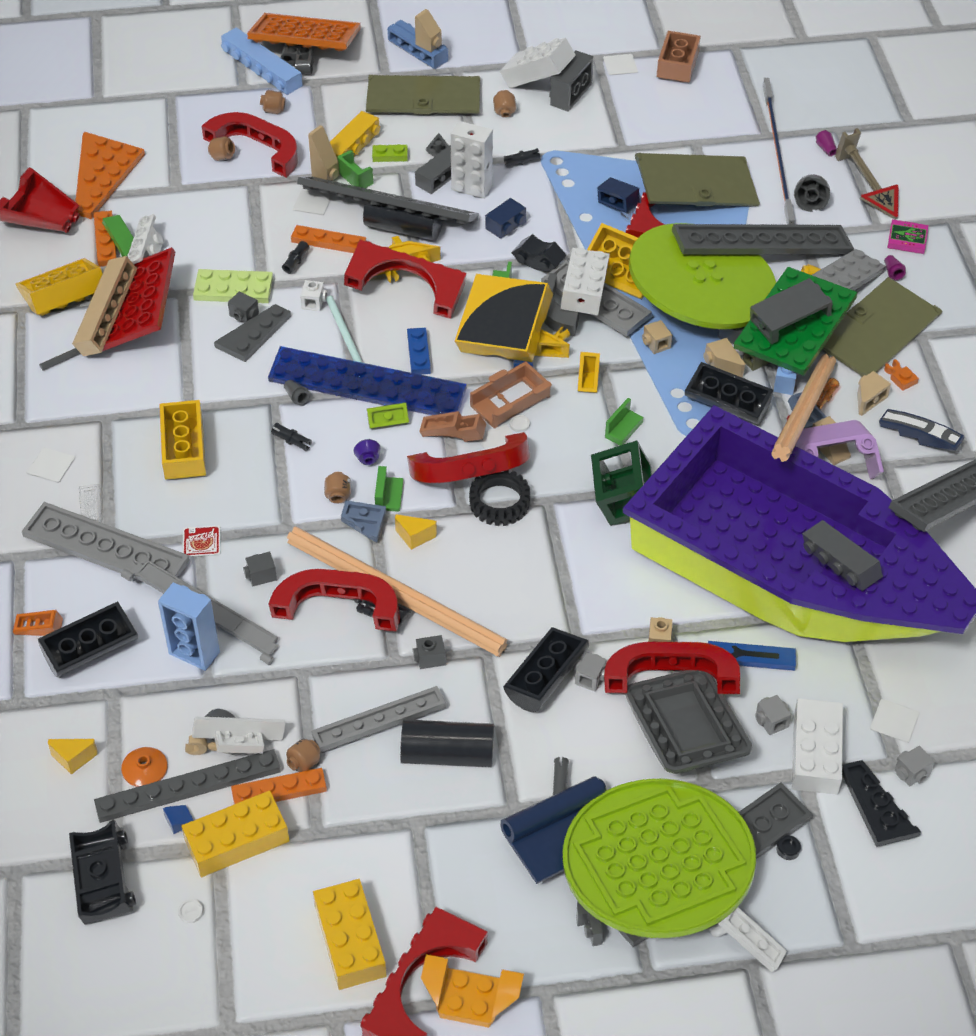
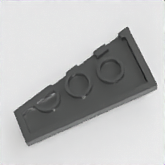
M274 304L216 340L214 346L246 362L291 317V311Z

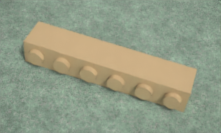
M127 256L109 260L72 343L83 356L102 353L137 271V268Z

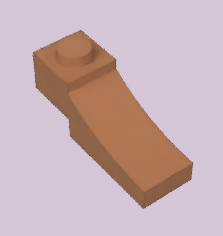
M457 411L423 417L419 432L422 437L449 436L460 438L467 442L483 439L486 423L480 414L461 416L460 412Z

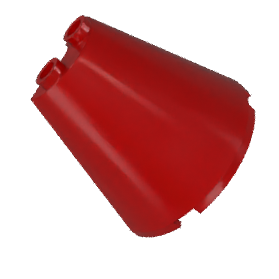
M29 167L20 177L19 189L10 200L5 197L0 199V221L68 233L72 223H76L80 217V214L77 213L80 205L33 168Z

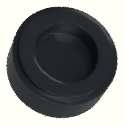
M787 835L777 842V854L785 860H793L799 856L801 844L797 838Z

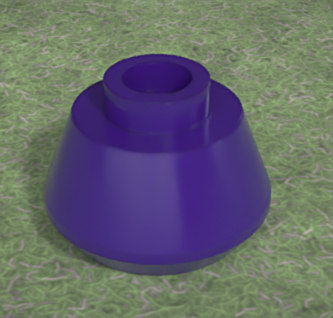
M364 439L355 445L354 455L362 464L372 465L379 458L381 446L375 440Z

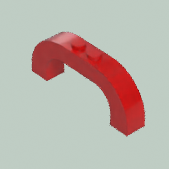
M230 112L217 115L202 125L203 140L208 142L213 138L243 135L277 150L278 152L271 157L272 171L287 178L297 166V145L292 134L259 117L248 113Z
M524 432L505 436L506 444L452 457L435 458L429 456L427 452L407 456L410 476L419 482L444 483L518 467L530 458L527 435Z
M329 569L300 571L283 580L275 588L268 603L272 618L293 620L299 604L313 596L360 599L375 605L372 615L375 629L396 632L400 621L397 597L393 588L380 577L359 572Z
M635 643L615 652L605 666V693H627L629 679L634 674L645 670H698L707 672L716 679L717 694H740V667L737 660L727 650L709 643Z

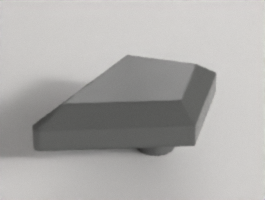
M438 133L426 147V151L435 157L449 145L441 134Z

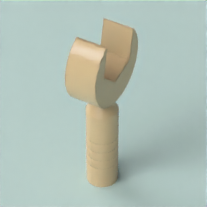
M191 735L189 736V743L185 744V752L191 755L204 754L207 749L217 751L216 743H207L206 738H193Z

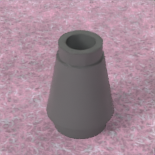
M287 380L284 383V389L294 404L303 405L308 401L309 391L306 387L293 380Z

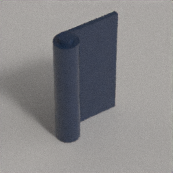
M593 776L501 820L502 833L536 884L564 871L563 845L568 828L578 812L587 803L606 791V785L602 779Z

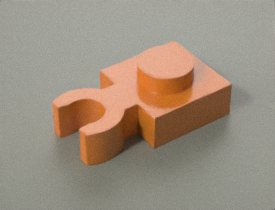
M894 359L892 366L888 363L885 364V372L891 375L890 379L902 391L918 384L919 378L907 366L901 368L898 360Z

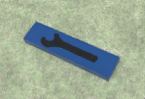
M708 641L709 644L719 646L731 653L739 666L795 671L796 648Z

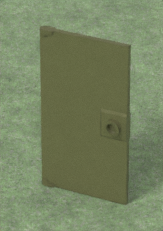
M369 75L366 112H399L420 115L432 113H479L480 76Z
M635 154V160L640 170L649 204H684L695 206L760 205L745 156Z
M887 277L845 314L823 347V350L860 374L861 377L867 376L872 371L877 373L940 316L942 310L925 301L890 277Z

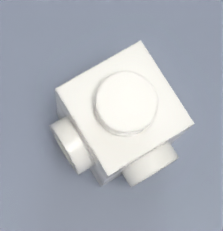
M305 280L300 295L301 308L303 310H321L323 301L326 302L327 298L324 282Z

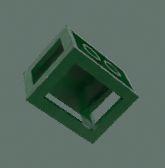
M637 440L591 455L595 500L610 526L630 520V517L623 513V507L652 476L651 463ZM631 452L632 465L610 472L603 461Z

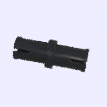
M536 148L525 152L521 150L516 154L504 156L505 166L508 167L520 163L524 165L526 162L539 160V149Z
M300 241L298 246L289 253L288 259L282 265L284 272L292 273L296 265L302 262L303 256L309 250V245L305 241Z
M279 423L274 424L273 427L280 431L272 428V435H276L284 439L287 444H294L304 451L310 448L303 444V442L311 445V439L298 434L294 429L290 430Z

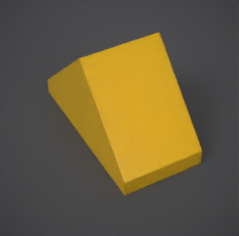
M580 352L577 391L597 392L600 353Z
M396 514L395 531L412 550L437 536V521Z
M48 739L51 756L71 775L97 755L94 739Z

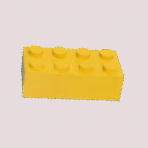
M200 400L160 403L161 453L165 480L206 476Z
M270 790L181 825L184 840L200 877L289 842L287 825Z
M360 878L313 891L315 909L338 989L342 990L387 977L386 963Z

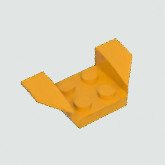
M427 954L421 979L436 1005L440 1018L488 1028L498 1014L519 998L524 977L523 973L503 969L500 978L448 968L447 958Z

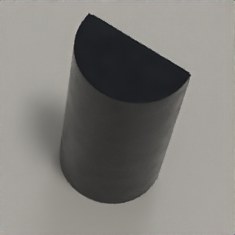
M367 204L364 205L363 223L365 226L432 241L437 240L443 225V220L438 217L424 216L420 213L406 212L402 209H393L384 205Z
M701 362L685 389V396L712 407L715 405L735 416L759 425L767 413L774 390Z
M117 601L38 638V643L51 671L56 677H59L138 639V634Z
M551 627L503 686L506 695L523 710L538 712L588 650L589 641Z
M403 719L400 761L407 764L492 767L494 724Z

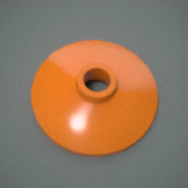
M152 747L135 749L124 758L121 766L122 775L129 784L135 787L161 781L167 772V759L161 751Z

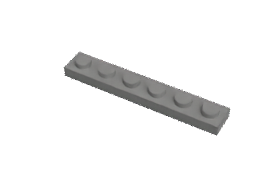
M435 686L311 730V733L320 751L324 752L402 724L403 719L413 720L446 708V702L438 687Z

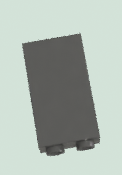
M808 278L751 306L750 320L767 340L773 344L778 341L779 330L820 310L828 317L831 316L833 303L831 298L821 291L820 286Z

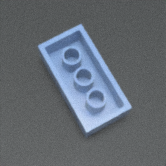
M173 582L158 600L168 653L206 671L220 653L211 599L205 594H198L184 585H178Z

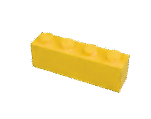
M361 111L330 141L336 157L349 150L354 152V156L359 154L360 150L379 134V117Z

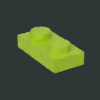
M372 145V162L408 161L407 145Z
M406 403L366 408L369 428L409 422Z

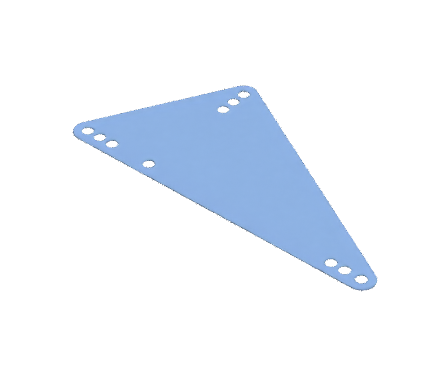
M558 150L549 151L541 157V165L585 250L588 249L601 223L626 232L627 225H631L632 215L636 214L637 206L628 213L601 204L598 202L597 187L612 177L639 187L641 203L643 192L646 193L636 161ZM558 157L563 160V163L554 165L550 160ZM564 168L569 173L566 176H559L556 174V170ZM569 179L574 181L575 184L572 187H565L562 185V181ZM655 204L650 208L652 215L665 225L674 223L746 224L749 206H695L684 204ZM587 213L593 218L585 222L580 220L579 216ZM616 289L652 311V317L629 336L677 430L687 436L692 428L686 425L687 420L697 419L700 421L712 406L685 395L682 398H674L670 392L678 388L685 393V389L701 362L706 363L703 357L706 344L721 340L718 338L720 329L697 327L696 325L686 323L663 312L645 296L642 299H638ZM662 320L672 334L671 349L653 354L648 345H645L642 340L644 326ZM681 402H687L692 406V409L688 412H682L677 406Z

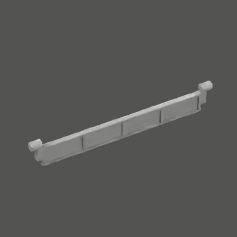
M149 560L143 565L138 562L131 571L124 569L121 573V577L126 580L132 581L136 577L163 594L173 582L178 585H184L198 594H205ZM208 596L212 603L215 625L262 652L260 660L270 665L274 660V657L271 655L277 649L275 642L278 640V637Z

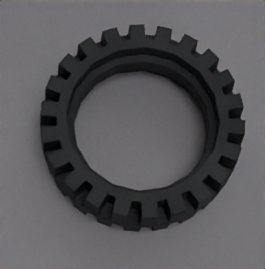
M509 470L475 477V481H472L469 491L471 511L474 512L476 518L479 517V520L482 522L486 520V524L489 525L494 522L495 526H499V523L502 522L503 526H507L508 521L511 524L516 523V519L520 521L522 516L527 514L530 506V487L526 479L523 480L521 474L517 476V472L512 471L509 473ZM505 486L516 491L520 499L513 506L494 508L483 503L480 500V494L487 488Z

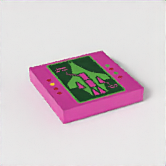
M892 219L887 248L924 254L929 225Z

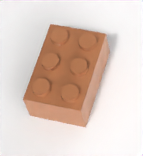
M668 31L658 59L657 77L690 83L699 54L701 36Z

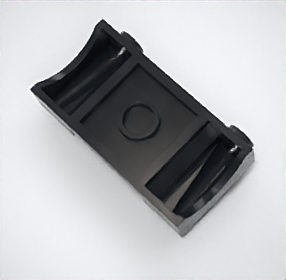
M112 820L103 828L93 832L69 833L78 917L83 924L99 922L132 912L133 906L136 905V899L133 891L129 892L125 886L121 850H124L125 844L128 843L126 831L124 829L121 830L116 821Z

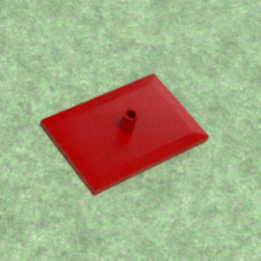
M172 247L143 258L142 261L134 264L137 271L102 351L161 330L176 253Z

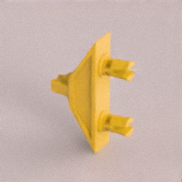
M399 236L392 237V245L388 247L430 262L441 260L440 246L412 241L402 242ZM389 270L377 274H386L387 280L390 283L391 276L395 281L399 279V275L396 272L398 270Z
M561 327L552 335L541 329L535 356L569 358L570 344L564 341L570 336L569 330L563 331V327Z

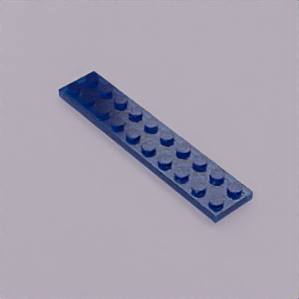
M283 346L279 347L268 375L269 382L284 385L287 380H293L308 390L384 406L406 403L408 411L427 415L459 411L467 389L464 383Z

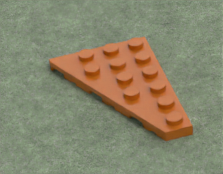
M84 132L75 200L80 205L77 213L82 217L92 219L94 212L100 210L145 155L144 149Z

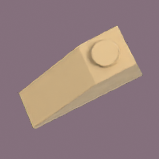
M319 125L308 134L311 173L313 177L333 181L339 176V163L324 127Z

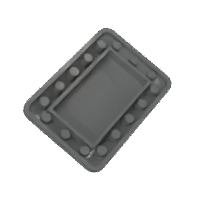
M685 670L628 685V691L625 693L627 701L648 743L667 772L681 773L737 759L751 753L752 744L723 694H717V684L711 674L698 670Z

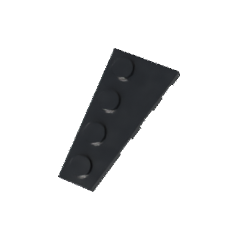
M863 760L842 764V776L876 847L920 836L921 831L919 828L911 824L908 820L909 816L893 802L894 798L892 795L884 791L880 786L878 778Z

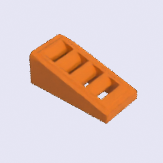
M57 610L17 614L13 633L14 635L45 636L60 629L63 618Z

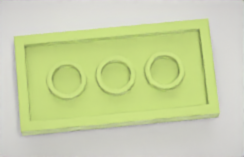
M198 269L193 299L194 301L228 302L240 291L257 299L258 303H269L273 273L264 271Z

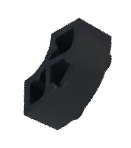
M534 234L523 239L511 252L519 263L541 271L555 269L567 256L555 241L551 243L544 242Z

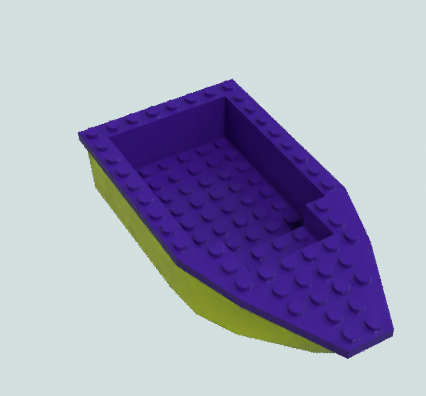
M715 405L623 507V513L630 517L631 546L633 550L761 620L797 636L852 642L921 637L938 632L964 634L976 617V588L927 531L923 532L914 528L909 521L898 517L894 511L888 508L892 499L882 490L797 446L794 447L787 461L781 462L780 458L774 459L771 453L778 439L777 436ZM820 521H825L879 560L883 577L861 591L855 585H850L841 575L835 574L828 565L822 564L816 556L807 553L803 546L804 539L802 533Z

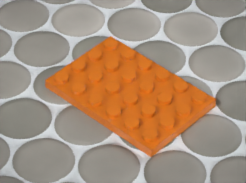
M264 13L247 32V37L254 42L269 41L271 44H278L280 42L286 43L288 46L299 44L307 48L317 46L319 49L335 48L336 51H344L360 31L361 23Z

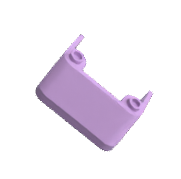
M857 420L805 428L795 445L818 457L817 448L855 441L857 450L864 454L869 478L874 479L884 472L876 439Z

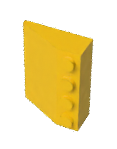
M601 223L587 250L602 251L609 254L605 277L607 285L642 299L644 295L633 282L629 270V256L638 238Z
M82 258L15 283L32 312L42 316L50 313V310L54 308L61 309L68 306L67 303L73 301L80 302L86 296L94 295L103 273L98 265L86 258Z

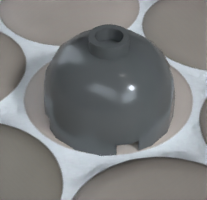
M816 174L802 177L794 189L796 204L802 210L808 212L823 209L830 199L828 182L822 176Z

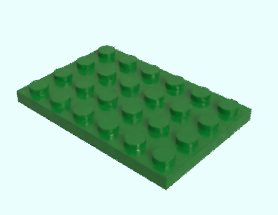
M787 267L765 299L810 278L815 284L820 286L821 291L826 296L831 298L833 303L831 316L828 317L822 310L779 330L778 341L773 344L767 340L750 320L734 342V349L804 376L857 298V292Z

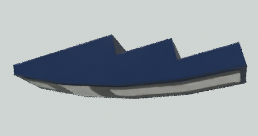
M887 409L879 420L880 427L897 429L900 436L916 438L919 445L956 451L964 440L963 434L945 425L907 412Z

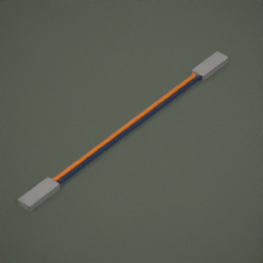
M764 78L763 91L771 120L785 200L787 225H794L792 203L788 197L772 107L769 78Z

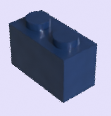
M610 177L597 187L598 202L622 212L628 213L640 203L639 187Z
M509 198L485 215V229L502 239L526 222V207Z

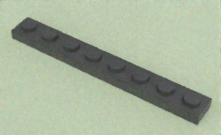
M272 749L263 752V754H254L96 798L94 802L99 822L102 823L277 774L281 770L275 750Z

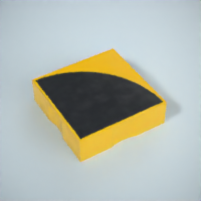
M476 274L455 338V343L459 350L465 353L486 356L498 355L507 359L533 362L540 339L541 327L546 319L553 297L549 284Z

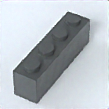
M451 145L415 171L416 186L433 194L451 180Z
M820 521L802 533L804 539L803 546L807 553L816 556L822 564L828 565L835 574L841 575L850 585H855L861 591L883 577L879 560L825 521Z

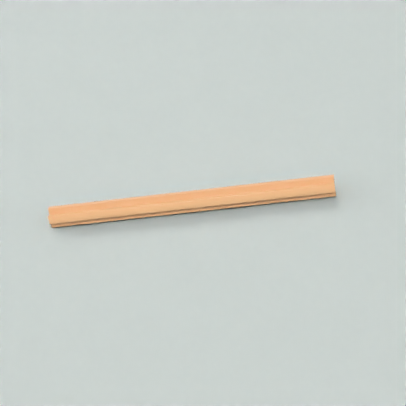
M823 354L820 357L771 453L774 459L780 458L781 462L789 459L836 363L834 356L829 358L827 354Z
M297 526L293 528L292 532H289L287 543L339 571L366 573L380 577L393 588L397 602L498 657L501 656L502 651H505L508 639Z

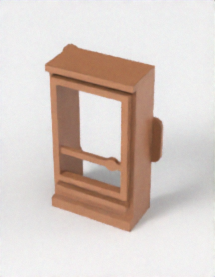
M525 361L509 371L500 370L489 377L490 382L470 392V406L495 429L499 424L546 397L549 398L551 382L547 381ZM521 381L532 389V391L511 403L504 398L503 394H500ZM498 396V399H501L505 405L498 408L490 399Z

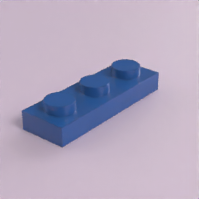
M426 327L407 329L411 375L431 374Z

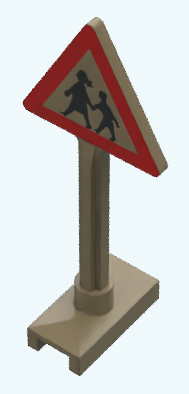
M858 128L851 135L842 132L835 158L837 161L852 157L873 189V192L861 195L860 199L896 220L898 218L899 186L896 184L881 188L856 148L861 135Z

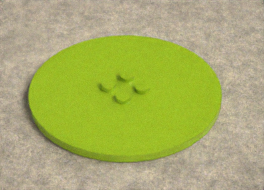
M673 224L652 228L636 240L629 256V270L633 282L639 291L657 308L676 319L692 325L711 329L745 327L750 321V307L765 300L776 284L771 268L761 255L682 254L672 232Z
M643 779L627 782L606 790L603 794L587 803L578 812L565 836L563 867L567 883L577 901L586 911L602 923L616 930L636 936L672 938L694 934L712 927L729 916L742 903L754 879L756 848L751 831L745 820L722 797L689 782L672 779Z

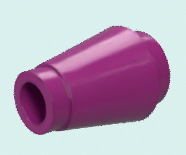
M827 130L819 132L816 135V143L828 156H834L837 148L832 133Z
M889 255L884 259L888 276L891 279L900 280L905 276V265L893 255Z

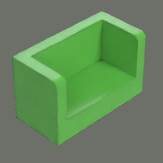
M352 150L337 156L339 174L351 185L362 188L373 185V169L370 166L361 169L354 163V152Z

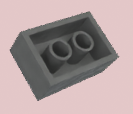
M577 50L574 51L576 54L561 73L550 78V105L567 112L592 85L594 56Z

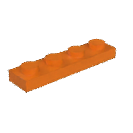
M112 210L94 212L99 267L106 266L109 260L117 258L116 245L102 223L103 218L113 216Z
M296 225L291 235V242L293 243L305 241L309 246L354 253L359 240L366 241V237L300 225Z
M322 768L231 786L234 804L269 790L275 802L327 792Z

